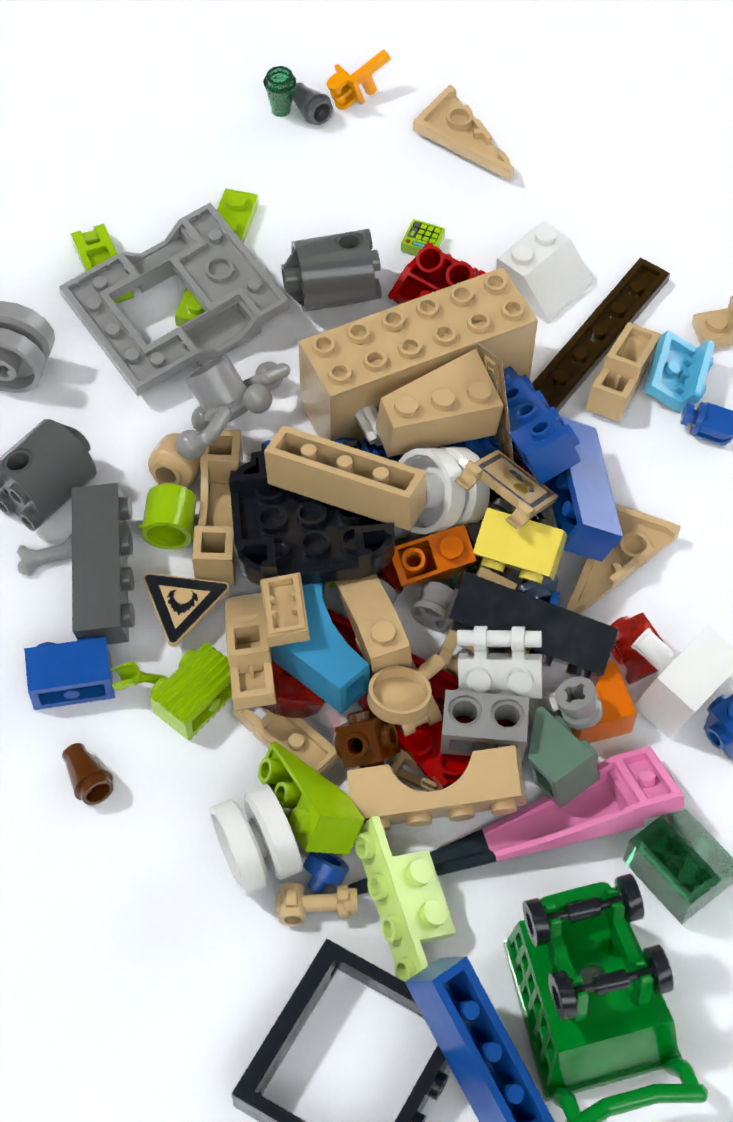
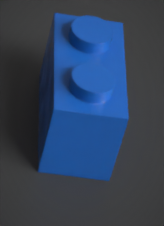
M86 636L72 642L58 644L45 642L36 647L24 648L27 687L34 710L115 698V691L112 687L114 683L113 674L110 671V668H112L111 656L106 637Z

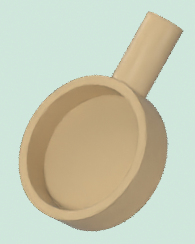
M434 654L416 670L405 666H390L375 673L369 682L367 702L373 714L385 722L396 725L411 724L422 719L430 707L432 689L429 680L445 667L443 658Z

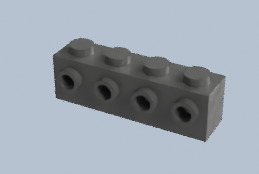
M118 483L71 488L72 632L77 640L82 637L93 636L96 638L106 637L108 644L129 642V627L135 626L134 608L132 603H128V591L134 590L133 571L131 567L127 566V555H133L132 535L130 531H127V520H132L133 516L131 499L129 496L124 497Z

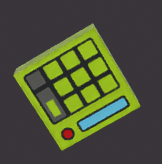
M413 219L401 242V251L417 256L427 241L440 248L445 237V228Z

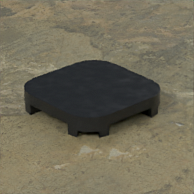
M342 441L344 445L362 450L358 448L357 441ZM264 450L251 453V460L239 467L236 472H230L229 487L236 560L241 574L250 582L260 585V579L300 573L302 585L359 579L378 573L393 558L395 551L394 523H384L268 484Z

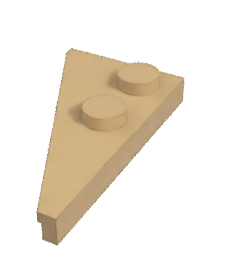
M449 84L413 121V131L510 181L514 177L515 172L509 157L504 151L499 153L492 143V135L482 122L474 117L469 105L463 106L456 96L457 90Z
M615 503L623 537L618 546L613 548L602 562L587 558L566 609L581 615L678 538L681 525Z

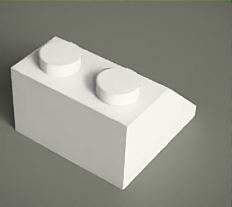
M542 220L497 258L496 269L502 267L505 269L533 313L547 324L593 285V278L571 238L545 220Z

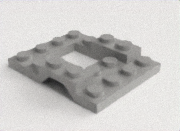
M211 202L179 219L164 241L141 254L120 252L59 286L61 296L137 397L194 363L201 367L209 361L224 355L260 334L261 324L290 308L289 298ZM176 274L205 312L147 345L113 300L136 287L143 293Z

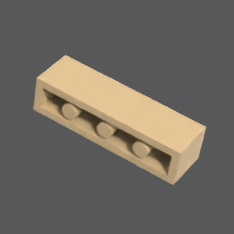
M284 425L281 426L264 450L267 481L270 485L384 523H394V526L411 531L427 505L426 471Z

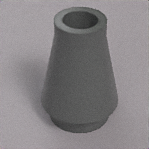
M301 82L291 87L289 96L295 102L306 122L321 125L330 119L333 113V106L329 96L307 87Z

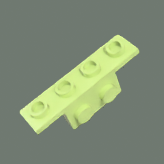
M374 816L362 825L354 846L356 854L362 861L368 879L369 894L375 901L380 916L382 935L389 944L395 963V975L406 982L428 966L422 944L448 939L457 932L429 850L392 856L380 817Z

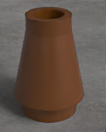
M82 743L68 746L62 753V759L66 764L75 797L87 805L101 803L113 791L112 774L87 751Z

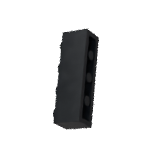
M466 571L461 573L458 578L444 620L453 623L451 630L454 632L458 630H474V626H487L488 630H512V626H525V631H542V647H526V651H529V654H542L543 665L551 666L552 661H556L567 666L565 673L588 679L590 675H604L619 632L618 628ZM497 647L512 652L511 647Z

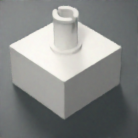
M709 624L682 652L678 650L675 653L650 628H647L631 646L632 649H635L658 670L656 674L658 677L636 701L634 707L668 739L689 720L733 673V646Z

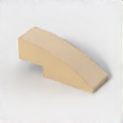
M628 322L607 354L603 369L591 386L585 410L620 422L644 377L656 350L659 337L662 334Z

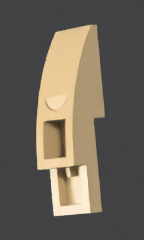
M262 593L228 597L225 603V627L234 709L240 710L277 704L272 654L266 635Z

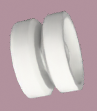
M451 446L416 448L402 456L398 461L399 463L426 471L427 505L412 527L411 532L423 535L434 534L462 524L466 527L469 523H478L484 517L489 504L490 487L479 480L469 491H466L454 482L465 470L464 466L469 460L476 462L480 459L478 455L468 448Z
M267 783L245 792L243 802L246 816L238 803L231 798L209 807L211 821L232 875L244 895L267 886L268 875L264 860L272 874L280 880L303 871L300 853L289 821L277 797Z

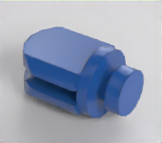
M701 402L697 410L694 409L695 405L689 403L685 405L680 424L688 426L690 423L691 434L721 446H726L731 442L733 438L732 410L709 402Z

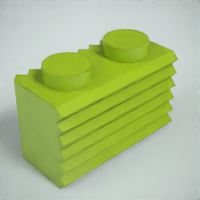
M205 642L197 651L195 649L187 651L179 662V668L169 678L167 676L161 677L152 687L151 696L149 697L152 712L188 741L191 740L198 733L199 729H202L209 722L210 718H213L216 712H219L221 707L225 706L227 701H230L232 698L230 667L227 656H223L209 642Z

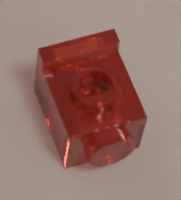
M642 612L631 618L624 616L614 621L610 626L618 628L619 632L612 649V654L619 664H624L627 668L625 676L627 683L631 685L658 672L642 655L631 648L632 644L647 628H650L661 639L645 614Z

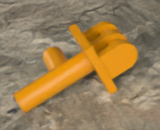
M381 50L351 75L339 64L334 66L336 73L327 80L326 84L331 91L330 94L337 109H347L356 101L361 105L365 103L359 87L360 84H362L367 95H372L377 91L372 75L391 60L386 50Z

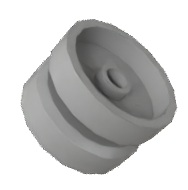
M0 301V391L12 393L29 392L36 388L41 380L46 361L56 339L54 329L43 316L33 309L6 301Z

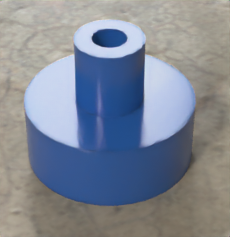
M309 852L303 864L305 870L312 875L307 884L308 888L320 894L323 893L327 883L335 886L341 885L350 869L344 860L331 853Z

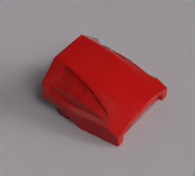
M427 241L417 256L406 265L387 296L399 305L480 276L486 272L481 269L478 271L477 268L473 269L469 263L454 259L451 254L443 253L440 248Z

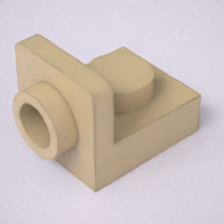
M733 295L730 297L728 308L693 314L691 324L700 345L708 339L715 343L714 348L733 345Z

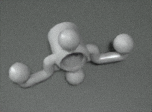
M222 355L189 374L185 381L200 406L194 410L191 416L192 426L195 430L182 432L176 440L178 454L187 460H196L204 454L206 447L216 441L229 422L237 419L248 410L255 414L267 411L273 399L270 390L279 387L283 378L290 374L289 365L286 363L276 364L272 361L263 362L257 367L255 376L242 380L228 355Z

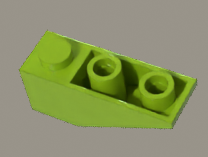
M271 742L266 757L262 759L259 765L257 777L262 785L267 783L274 792L289 821L292 832L305 852L349 855L365 820L347 793L278 742Z

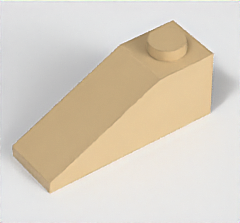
M377 575L335 581L364 659L369 663L371 676L373 677L379 670L390 666H405L413 669L411 645L397 611Z

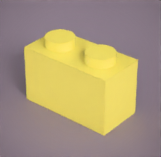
M487 507L473 550V554L482 559L480 566L501 573L504 572L505 566L520 571L519 578L537 584H542L543 578L554 581L568 537L566 532L529 520L518 531L505 521L511 514Z

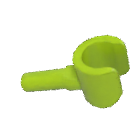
M133 661L110 668V671L118 673L121 680L112 684V687L117 691L138 685L139 683L155 684L164 676L140 671L137 664Z

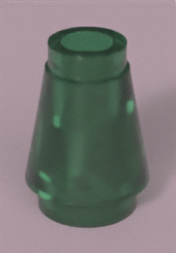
M276 66L268 70L263 84L272 113L277 117H285L291 112L296 78L289 68Z

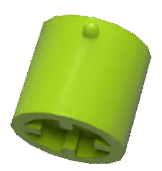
M165 483L150 488L146 497L143 523L139 524V529L142 530V538L148 544L161 549L175 550L188 546L194 538L193 525L197 502L195 494L186 487L177 484Z

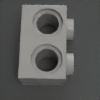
M471 688L445 690L440 753L471 756L472 751L515 745L521 755V761H524L530 697L519 696L514 692L508 691L491 694L480 693ZM459 716H467L471 718L473 721L470 723H461L458 722L455 718ZM509 720L515 725L504 727L499 725L497 721Z

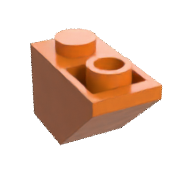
M464 524L395 546L392 558L401 587L420 585L431 581L440 582L459 576L465 571L477 570V560L473 554V548Z

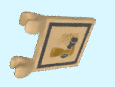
M499 450L488 454L476 462L469 460L464 466L465 470L454 481L466 491H469L480 480L516 507L514 512L505 521L518 531L532 517L553 504L559 497L544 484L540 485L535 477Z

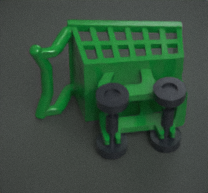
M625 874L616 877L615 887H611L608 882H598L544 896L540 900L539 898H533L523 901L524 920L518 921L508 939L504 940V948L545 1102L551 1100L556 1106L561 1108L565 1114L566 1122H603L611 1116L658 1103L706 1102L708 1098L707 1087L699 1084L693 1067L681 1056L677 1045L674 1020L662 995L672 992L674 988L671 966L665 951L658 944L646 947L642 951L630 925V922L641 920L644 917L641 892L633 875ZM594 967L604 973L592 977L591 983L583 985V978L580 975L583 970ZM661 1069L680 1078L682 1083L652 1084L602 1098L582 1112L574 1095L578 1092Z

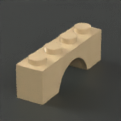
M223 430L216 441L206 447L204 454L200 457V512L198 525L194 528L192 552L195 579L226 582L228 585H235L236 554L233 542L234 532L229 478L231 471L236 472L243 465L241 430Z
M515 745L472 751L469 764L462 776L450 786L437 791H418L406 786L400 781L398 775L389 764L347 770L349 797L364 817V823L371 817L379 816L384 832L389 831L392 824L407 822L408 827H423L432 824L433 818L449 816L450 821H464L474 818V812L491 810L493 815H506L516 812L517 806L527 805L521 755Z

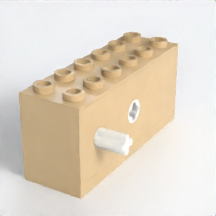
M502 267L299 340L301 407L319 437L331 441L340 438H354L361 443L362 448L363 440L366 437L370 445L381 446L383 444L375 428L381 397L475 348L478 351L477 343L502 361L503 370L511 366L519 376L525 374L530 380L538 319Z

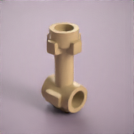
M285 883L279 887V894L275 895L276 915H279V922L287 926L303 924L306 921L305 912L337 911L338 919H349V915H358L357 888H348V884L337 886V893L305 895L304 885L300 883Z

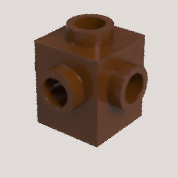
M370 709L348 714L349 721L335 727L334 745L338 756L342 758L344 769L356 766L366 768L385 765L384 760L401 752L398 733L394 724L379 719L373 715Z

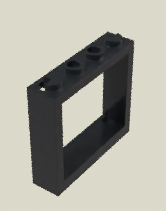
M326 938L231 1093L234 1107L259 1122H306L265 1098L262 1094L337 970L342 971L422 1016L405 982ZM438 1045L394 1122H425L427 1116L421 1112L429 1098L437 1101L449 1079V1075L444 1073L448 1063Z

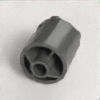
M370 229L291 242V255L285 264L281 265L283 284L286 293L301 305L304 312L382 298L380 282L378 278H375L374 273L381 269L380 258L377 249L372 250L373 244Z
M44 419L0 457V510L6 515H10L13 512L29 530H37L72 498L71 488L86 486L97 473L96 466L89 454L91 447L85 436L73 427L51 419Z

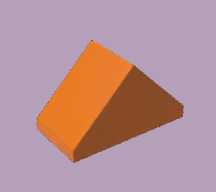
M609 661L604 675L600 677L595 686L598 693L597 696L600 698L604 708L603 716L593 727L585 730L573 729L572 734L580 741L585 739L589 743L632 733L637 712L618 665Z

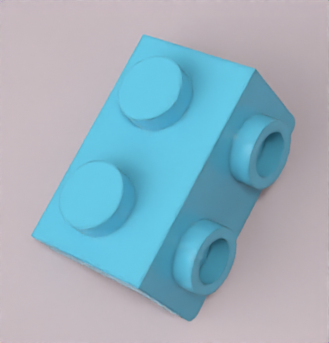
M669 330L664 332L659 337L643 392L678 413L684 410L687 403L697 404L706 391L704 382L714 362L712 353L715 343L708 339L696 348Z

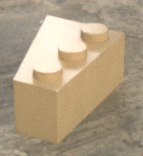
M475 348L381 397L375 428L387 456L392 457L405 454L416 448H436L494 436L498 430L504 405Z

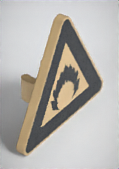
M147 573L143 577L161 627L171 647L178 646L229 592V585L226 582Z

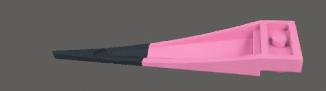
M651 746L611 756L598 764L600 780L560 808L546 795L474 833L430 852L437 876L644 827L645 819L684 809V795ZM364 878L348 885V888H357V895L368 893V879Z

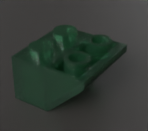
M687 809L658 817L629 840L623 857V862L681 925L733 884V857Z

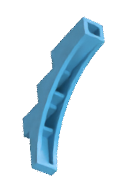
M325 582L303 585L310 640L271 647L272 661L342 714L368 692L370 682L369 663L347 644L332 623L323 600Z

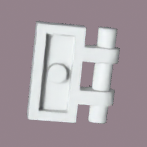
M474 626V630L457 631V646L474 647V653H459V688H471L480 693L491 694L508 691L514 692L519 696L530 697L529 699H542V654H526V647H542V631H525V626H512V630H488L487 626ZM488 647H511L512 653H488Z

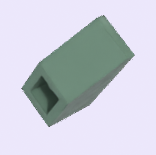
M543 706L536 709L528 755L535 784L561 808L600 780L596 763L599 759L598 754L587 740L583 739L580 741L572 734L570 727L559 715L553 717Z

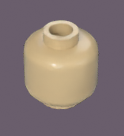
M178 433L164 436L150 454L148 460L149 472L158 484H177L187 487L200 470V458L187 460L178 454L176 448V440L180 435Z

